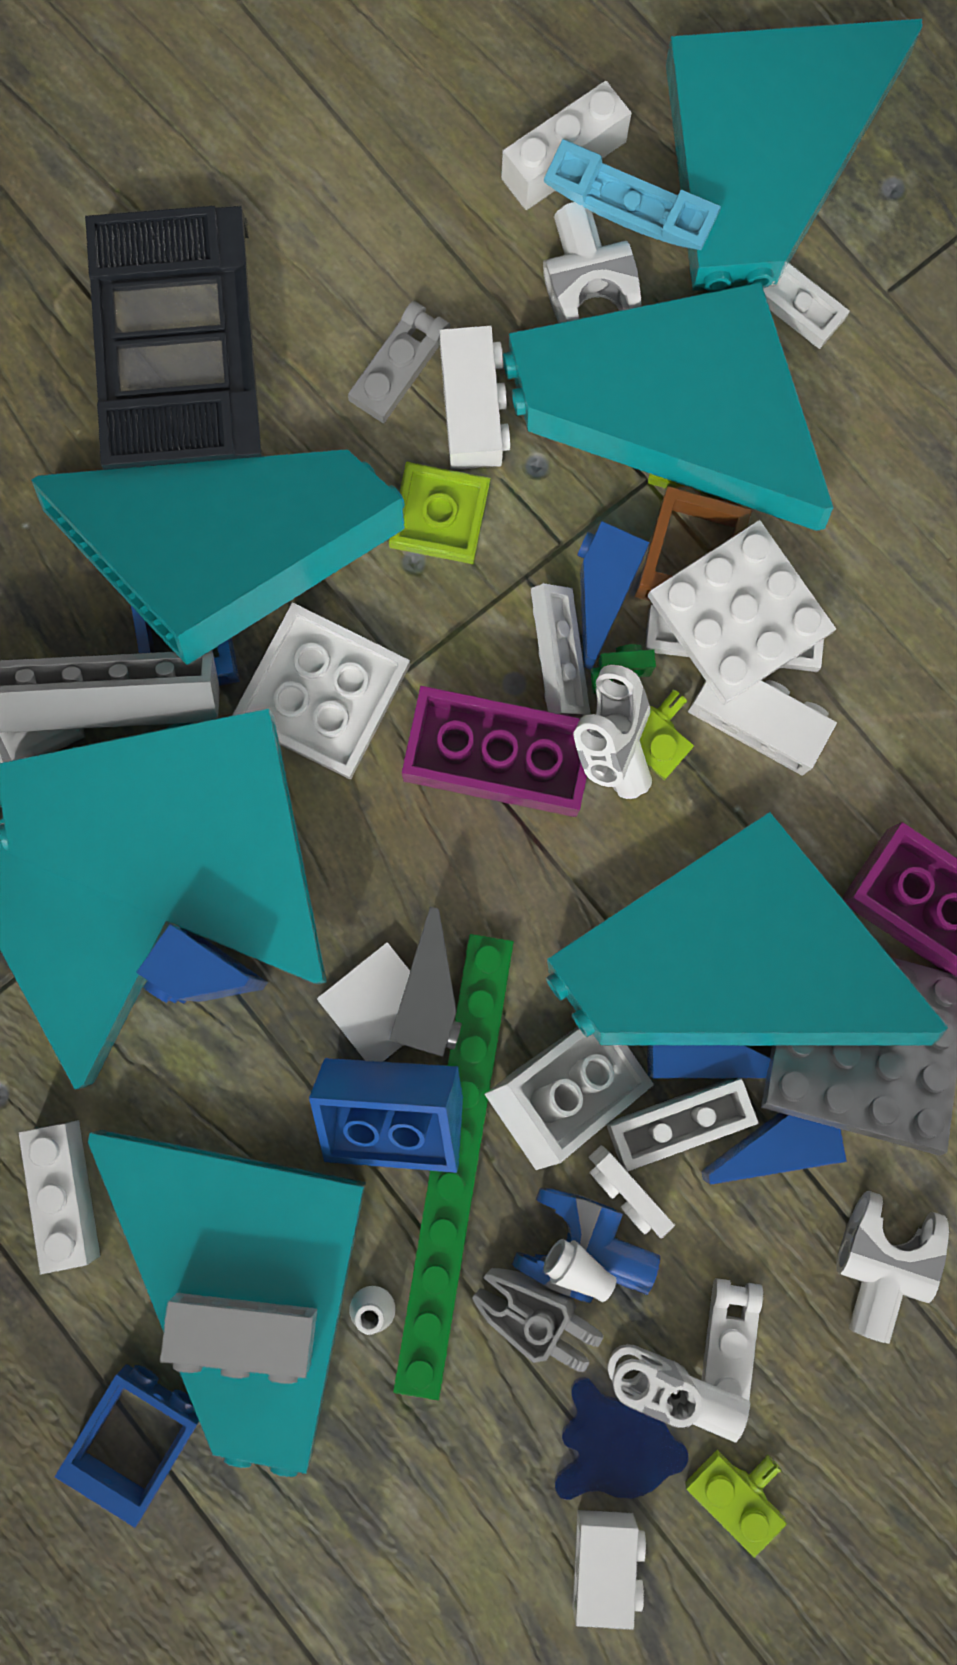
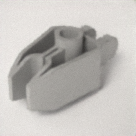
M491 1268L484 1276V1279L503 1293L508 1301L480 1288L472 1299L486 1321L533 1363L546 1361L549 1355L575 1371L585 1372L590 1360L581 1351L560 1339L561 1334L566 1330L593 1347L600 1345L604 1335L597 1328L574 1314L576 1310L574 1298L554 1291L521 1272Z

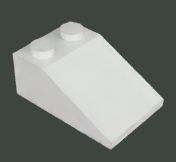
M576 1027L513 1071L486 1092L485 1096L535 1170L564 1161L654 1084L627 1045H600L593 1034L587 1038Z

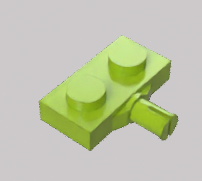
M674 689L657 709L650 706V715L639 740L648 767L664 781L694 747L692 743L676 731L672 721H670L680 708L687 703V700L681 696L669 708L680 694Z
M716 1450L685 1482L686 1489L754 1558L787 1525L785 1517L767 1500L763 1488L782 1471L776 1461H773L772 1457L768 1454L748 1474L746 1471L733 1466Z

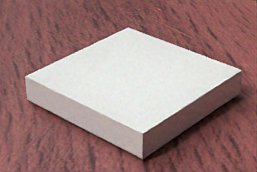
M388 942L317 998L365 1061L383 1062L404 1045L389 1039L410 970Z

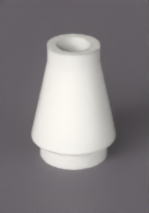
M560 1239L551 1248L546 1257L543 1272L550 1276L552 1284L594 1297L601 1302L606 1301L612 1294L616 1285V1277L607 1272L576 1241L567 1242L564 1239Z
M367 1286L360 1289L353 1296L349 1309L350 1317L360 1332L367 1335L375 1334L385 1330L392 1323L395 1316V1302L390 1293L378 1286ZM372 1310L377 1313L379 1318L368 1321L365 1319L364 1311Z

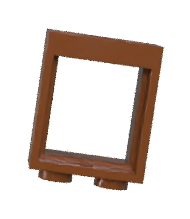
M667 486L635 597L651 601L648 598L649 592L673 577L655 571L672 511L733 527L731 538L747 529L752 510L722 498L715 500L701 496L699 491L688 486H677L675 488Z

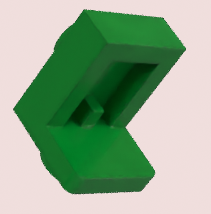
M630 644L617 647L614 653H602L597 667L591 668L593 694H596V680L599 673L607 665L623 666L632 670L638 677H650L656 668L654 649L642 650V645Z

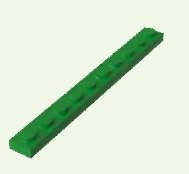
M474 934L469 935L455 1021L462 1023L455 1049H450L448 1066L458 1067L463 1097L459 1166L457 1173L430 1171L393 1391L396 1394L438 1401L440 1398L488 1103L485 1093L490 1090L514 941Z

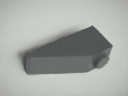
M430 907L389 1040L443 1056L445 1047L455 1049L462 1023L454 1021L456 1007L439 909Z

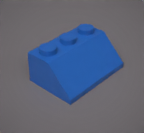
M169 924L136 972L147 980L143 988L166 1003L170 1000L173 1003L179 1001L185 1004L186 1001L202 1002L263 990L268 983L202 936Z
M324 1058L309 1096L324 1162L457 1173L463 1105L458 1067Z

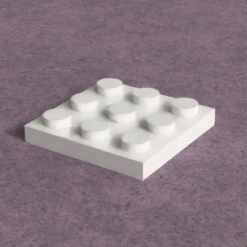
M760 520L669 578L648 594V598L722 705H725L836 630L831 620Z
M292 602L232 716L270 709L275 717L280 745L351 780L411 665L410 660Z

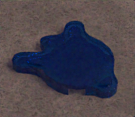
M580 1377L571 1385V1396L577 1413L564 1427L561 1436L565 1446L578 1451V1457L558 1472L555 1477V1490L560 1498L571 1500L589 1491H600L618 1498H637L655 1490L669 1476L680 1473L685 1469L689 1459L688 1451L683 1442L672 1436L665 1422L625 1405L619 1398L607 1396L586 1377Z

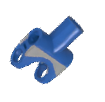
M550 1188L539 1189L536 1200L556 1209L555 1213L563 1217L567 1222V1242L576 1241L607 1272L616 1277V1284L645 1295L649 1294L659 1270L661 1257L656 1253L615 1238L623 1216L622 1212L581 1195ZM516 1252L512 1265L525 1275L554 1291L580 1301L592 1302L593 1297L551 1283L550 1276L543 1272L547 1255L535 1254L534 1257L522 1252Z

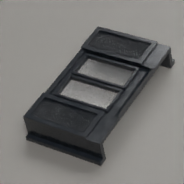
M214 205L85 216L98 396L100 457L103 469L263 457L245 238H249L248 222L244 216L242 206L216 208Z

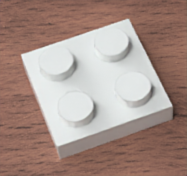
M602 1145L589 1156V1159L596 1165L590 1171V1174L612 1199L619 1192L627 1200L621 1206L622 1210L644 1235L650 1229H653L660 1238H663L675 1226Z

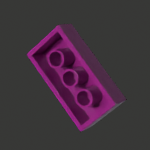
M420 686L402 768L403 782L577 817L581 808L587 779L574 740V731L580 718Z
M901 822L885 831L842 899L850 909L942 971L948 972L957 978V858Z

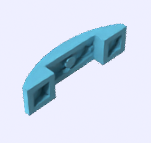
M562 139L544 177V183L557 192L614 223L651 238L691 249L702 250L721 210V206L684 190H680L679 194L676 195L603 164L602 155Z

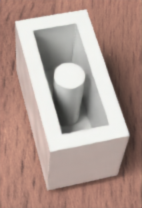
M577 1510L573 1612L576 1626L634 1630L635 1611L642 1612L643 1581L636 1580L637 1561L644 1562L646 1538L645 1531L638 1530L633 1513Z

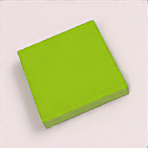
M406 462L400 488V494L405 503L403 508L405 529L389 539V548L474 564L491 478Z

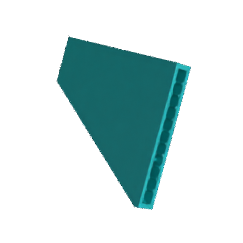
M922 19L671 36L666 60V73L680 189L721 206V210L702 250L688 248L693 291L707 290L708 292H716L761 283L762 287L766 288L773 281H775L773 285H777L786 266L790 263L908 61L923 27Z
M761 283L509 333V352L502 354L506 378H514L517 389H512L513 405L517 416L524 415L528 432L815 531L826 528L834 506Z
M348 449L38 475L31 479L41 507L47 516L186 665L405 529L403 517L405 503L400 492L393 485L388 486L383 482L369 463L366 461L361 462Z
M270 709L0 763V805L4 818V823L0 824V840L3 848L6 851L9 850L11 856L315 984L327 983L275 717Z
M175 723L167 727L166 729L190 725L193 723ZM4 818L0 820V824L4 823ZM0 840V951L74 1089L86 1088L95 1082L146 981L145 978L136 973L169 924L172 923L10 855L9 850L6 851L3 848Z
M771 812L547 959L550 975L545 979L549 987L560 1001L564 998L568 999L576 1010L572 1017L580 1031L587 1038L593 1034L600 1045H933L940 1040L949 1028Z
M105 1130L91 1132L88 1139L89 1147L163 1332L168 1301L176 1293L317 1309L310 1369L306 1378L298 1377L296 1383L273 1382L268 1379L269 1374L250 1372V1376L246 1378H231L221 1375L220 1368L202 1367V1371L195 1373L180 1372L214 1456L224 1457L226 1464L239 1468L251 1467L252 1463L269 1466L272 1473L284 1477H295L298 1475V1472L306 1474L312 1458L366 1182Z

